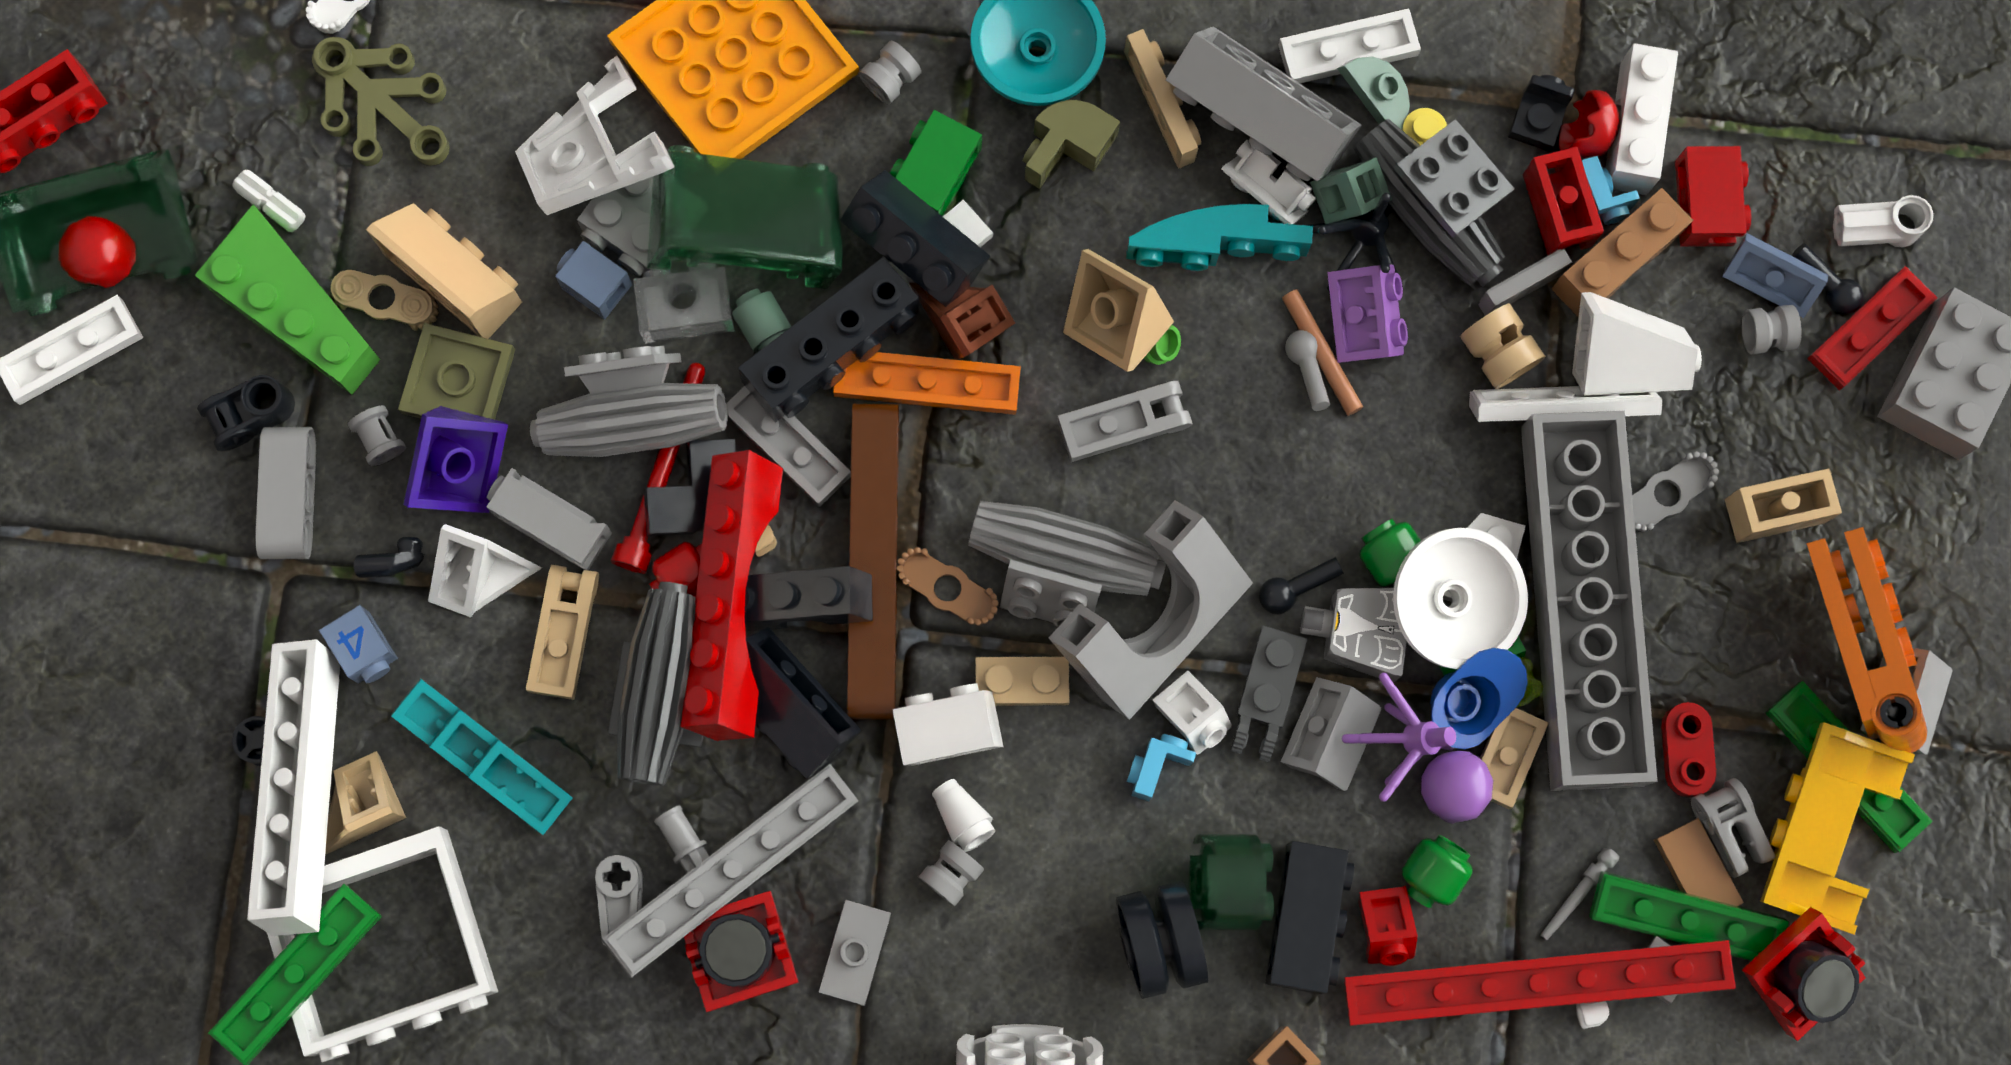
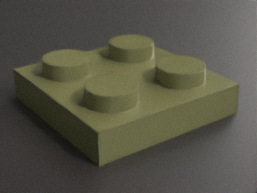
M424 323L398 410L401 414L421 419L422 414L443 406L495 420L515 354L514 346Z

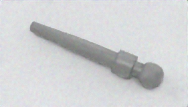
M1604 848L1597 856L1598 862L1596 864L1591 863L1583 873L1585 877L1540 936L1547 941L1576 909L1594 885L1598 884L1601 871L1605 872L1608 868L1615 866L1619 861V856L1614 850Z

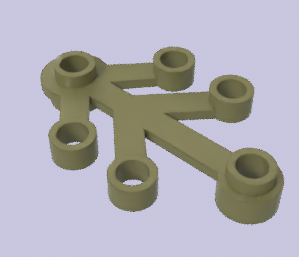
M329 37L318 43L312 55V63L318 75L325 79V110L321 115V124L326 132L334 137L343 136L350 130L351 120L343 109L346 81L357 92V139L352 149L353 154L362 165H376L383 156L382 147L377 141V111L410 140V148L419 162L433 166L440 164L446 159L450 147L442 130L432 125L421 126L392 99V97H421L425 102L431 104L442 101L446 96L447 89L438 74L426 73L421 77L370 79L359 68L389 66L392 72L399 75L410 72L415 65V58L411 50L404 44H394L389 48L355 49L348 40L340 37ZM403 53L407 55V60L403 64L396 65L393 63V58L397 54ZM337 55L344 57L340 65L336 67L329 65L332 57ZM435 82L439 84V89L435 93L427 94L424 92L426 85ZM334 116L343 117V122L338 127L329 126V121ZM428 144H439V149L435 154L428 155L424 153V149ZM364 146H375V151L372 155L368 157L360 155Z

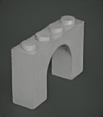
M1176 500L1144 533V536L1167 564L1171 574L1172 586L1170 597L1159 619L1144 633L1133 638L1122 639L1107 620L1080 603L1049 637L1051 642L1098 697L1129 720L1253 584L1206 519Z

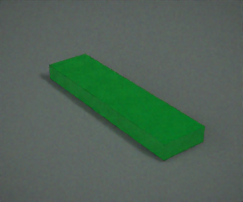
M1804 681L1797 683L1765 712L1807 759L1809 758L1820 723H1827L1848 730ZM1900 787V790H1903L1900 799H1892L1864 789L1857 813L1894 853L1904 849L1933 822L1902 787Z
M1603 871L1600 873L1589 914L1592 920L1685 944L1729 940L1731 956L1751 961L1785 931L1789 924V921L1785 918Z
M343 884L321 908L319 932L297 934L208 1034L243 1065H249L382 916L349 886Z

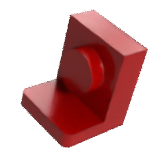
M1406 886L1359 892L1358 902L1368 943L1366 953L1368 963L1395 966L1404 963L1408 959H1413L1415 957L1418 935Z

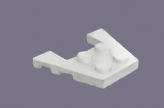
M618 56L612 58L604 66L608 73L596 85L593 86L590 82H587L576 92L579 101L563 116L558 112L553 114L515 151L535 200L546 215L664 173L675 167L663 142L655 132L647 135L618 155L615 154L598 114L637 90L626 66Z

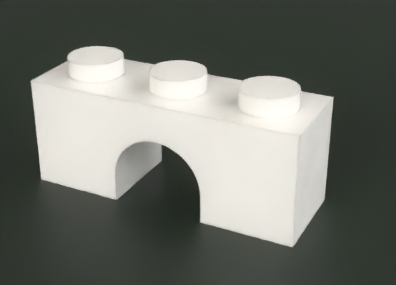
M1633 43L1621 61L1615 104L1621 105L1620 125L1617 137L1608 150L1606 169L1611 175L1614 190L1625 192L1637 190L1638 194L1647 195L1661 178L1678 51Z

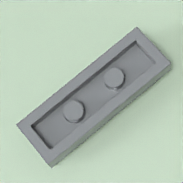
M745 386L726 403L728 419L773 463L781 466L783 472L818 507L826 502L851 477V471L795 416L787 418L785 415L775 423Z

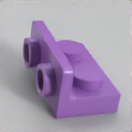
M1380 265L1327 272L1337 362L1403 355V346L1407 344L1408 332L1404 319H1400L1398 300L1402 298L1403 287L1400 275L1395 273L1394 265H1390L1388 273H1383Z

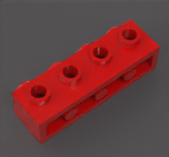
M68 49L0 91V173H6L16 168L23 157L37 148H46L54 144L59 139L61 133L75 124L90 121L98 114L100 108L108 104L86 69Z

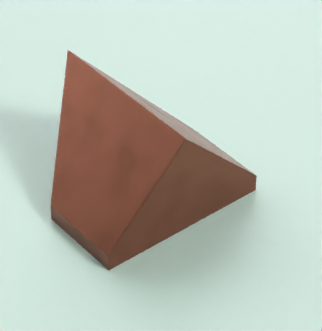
M908 282L912 290L919 297L920 303L955 360L966 357L1015 324L1014 319L993 285L987 288L969 287L968 290L945 307L917 283Z

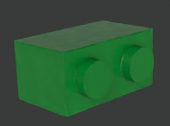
M934 110L927 122L919 121L909 141V144L913 146L906 160L899 158L895 162L890 174L941 216H944L982 149V134Z

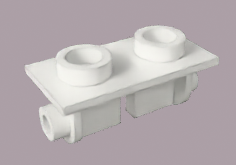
M1248 140L1237 150L1236 154L1238 156L1221 168L1231 177V181L1236 188L1251 194L1262 205H1269L1268 215L1278 222L1295 224L1308 213L1307 209L1316 200V197L1310 193L1312 188L1288 169L1277 180L1272 174L1281 162L1273 155L1268 156L1259 152L1248 143Z

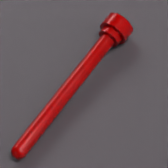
M692 363L687 369L683 383L702 384L706 373L705 367L701 363ZM680 445L659 449L647 487L667 486ZM644 495L630 535L624 536L622 543L616 544L611 558L612 564L640 574H646L652 557L649 553L651 545L647 543L649 536L646 534Z

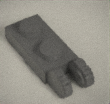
M1267 626L1261 627L1236 714L1239 720L1230 751L1242 753L1248 741L1250 722L1254 721L1267 725L1258 752L1259 760L1270 761L1279 729H1282L1307 638Z

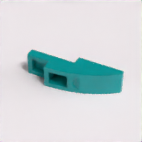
M1237 204L1214 206L1169 217L1130 236L1126 250V259L1136 260V264L1145 267H1159L1163 265V262L1180 263L1183 269L1191 271H1202L1208 269V266H1216L1220 250H1227L1229 255L1235 257H1251L1256 252L1272 254L1274 259L1281 261H1295L1300 256H1307L1312 245L1313 226L1268 222L1269 205Z

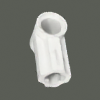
M1914 195L1902 197L1895 202L1838 205L1834 210V239L1837 240L1838 246L1889 243L1894 247L1903 248L1917 241L1933 222L1934 213L1931 205L1925 199ZM1898 214L1910 217L1914 222L1915 229L1904 227L1899 221Z

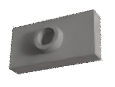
M845 900L819 993L865 1006L892 913Z

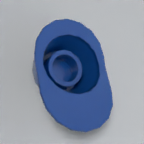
M1490 648L1482 650L1467 659L1455 672L1446 674L1436 683L1430 700L1432 709L1431 719L1439 728L1452 727L1455 730L1456 742L1450 747L1468 749L1479 745L1517 707L1524 697L1528 683L1526 668L1520 658L1507 649Z

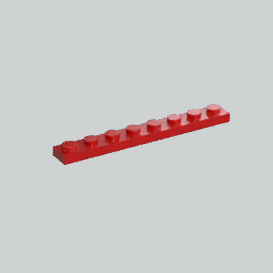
M1729 940L1344 977L1349 1026L1736 989Z

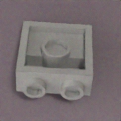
M661 173L593 198L577 221L583 231L580 236L588 244L601 252L607 247L620 256L617 261L626 270L638 277L644 272L655 280L708 208L704 201Z

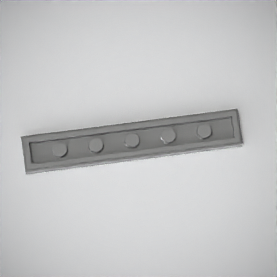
M829 764L606 935L602 942L628 976L632 978L856 804L858 799L831 764Z

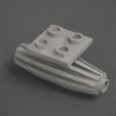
M664 346L624 349V359H621L620 352L578 356L579 365L564 367L565 377L579 376L590 394L539 410L536 414L537 419L532 420L530 423V435L535 447H541L544 454L554 456L603 457L674 447L724 431L728 421L725 396L718 384L664 383L669 364L682 362L680 353L665 354Z
M980 501L968 546L1009 564L999 608L1008 610L1018 618H1038L1052 622L1057 628L1080 603L1095 612L1100 591L1147 596L1150 587L1159 590L1166 566L1165 562L1158 561L1159 554L1154 548L1109 527L1031 506Z

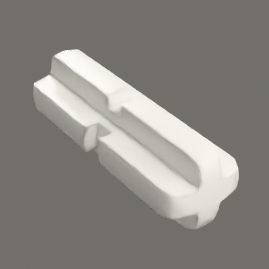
M243 170L234 180L232 186L238 194L254 204L259 210L263 209L262 211L288 232L296 231L304 222L306 216L299 207L279 192L274 191L270 185L250 170Z

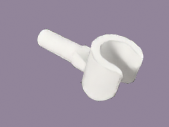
M1606 1001L1576 1004L1578 1020L1583 1029L1600 1026L1609 1016V1008Z

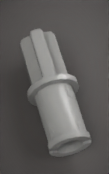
M679 805L660 815L654 822L659 826L676 855L673 858L674 863L680 862L685 872L688 873L707 859L709 855L704 848L707 846V842L699 840Z

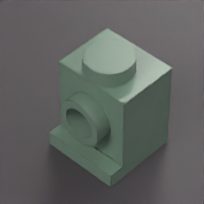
M1377 157L1333 170L1319 181L1313 180L1310 182L1325 224L1363 215L1375 209L1384 193L1390 194Z

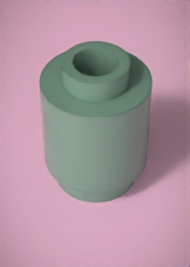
M753 289L735 301L738 307L732 312V316L755 353L762 350L792 327L771 291L761 293L759 289Z

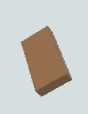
M1699 818L1654 839L1681 892L1734 906L1744 903Z

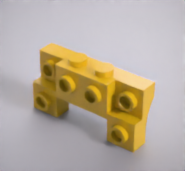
M1820 723L1806 767L1802 768L1800 775L1793 773L1788 783L1784 800L1791 802L1786 819L1778 818L1773 827L1769 843L1771 846L1776 847L1774 851L1776 858L1773 861L1760 902L1800 916L1812 907L1824 915L1831 927L1855 935L1857 925H1854L1862 900L1867 898L1870 889L1835 878L1864 789L1892 799H1900L1903 790H1900L1907 766L1912 764L1915 754L1895 750L1886 744L1827 723Z

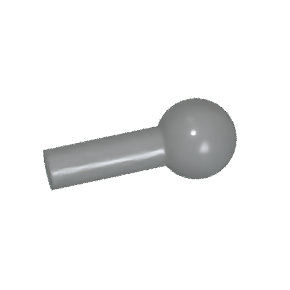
M1297 330L1286 341V354L1293 363L1300 366L1312 409L1314 411H1321L1328 408L1330 402L1316 359L1317 341L1311 333Z

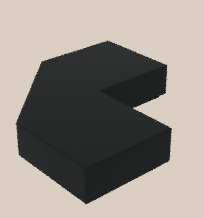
M735 439L693 440L687 442L689 486L647 487L644 489L647 536L687 535L695 533L705 522L712 456L736 452Z

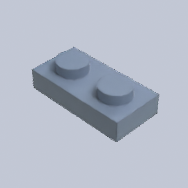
M1748 233L1725 267L1722 276L1779 306L1794 305L1799 316L1802 318L1806 316L1828 281V274Z

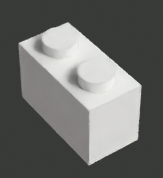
M968 684L951 688V697L933 700L932 693L905 698L906 707L892 709L903 765L914 766L1003 747L993 692L979 691L978 684Z

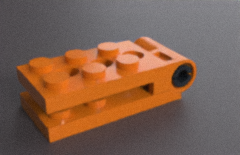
M1863 527L1844 532L1887 665L1869 671L1856 635L1865 632V628L1854 594L1845 596L1843 594L1844 590L1851 589L1852 587L1840 550L1830 552L1825 538L1806 543L1860 716L1869 739L1879 738L1881 743L1895 750L1909 753L1916 752L1923 746L1927 738V725L1909 667L1917 665L1906 627L1896 629L1894 624L1903 621L1892 583L1882 585L1880 581L1889 578L1878 540L1867 541ZM1897 719L1902 720L1903 724L1901 726H1898Z

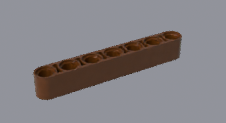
M852 404L849 566L872 575L873 621L849 623L847 714L851 719L894 720L892 709H895L899 404Z

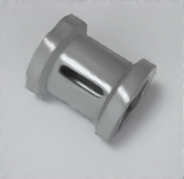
M382 405L369 408L354 416L348 422L351 432H357L368 453L365 458L371 466L383 464L399 456L406 449L404 442L396 438L386 419L389 413L386 407Z

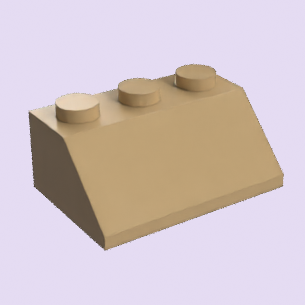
M413 203L373 222L366 229L386 258L422 289L427 291L429 295L433 296L436 301L478 337L489 339L522 303L514 290L518 283L501 267L497 266L492 271L480 261L485 255L467 238L464 237L460 242L453 238L447 232L451 226L431 208L425 214Z

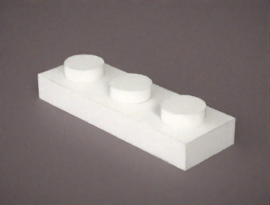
M1409 8L1280 38L1278 44L1286 74L1298 83L1341 74L1337 68L1356 58L1373 56L1390 63L1418 56L1421 51Z
M116 295L1 357L0 376L13 400L21 405L141 340L143 336L124 301Z

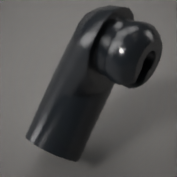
M402 537L397 542L398 552L357 555L354 560L355 574L359 578L388 577L418 567L425 555L421 553L423 542L417 537Z

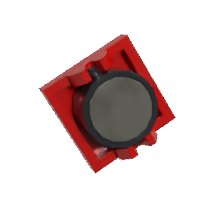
M771 891L724 905L684 936L686 954L691 962L692 974L699 987L706 1012L799 983Z
M1810 907L1747 964L1742 971L1785 1033L1798 1041L1818 1022L1834 1021L1848 1011L1856 999L1859 984L1866 978L1860 970L1866 963L1853 953L1856 950L1855 947L1842 935L1833 930L1824 915Z

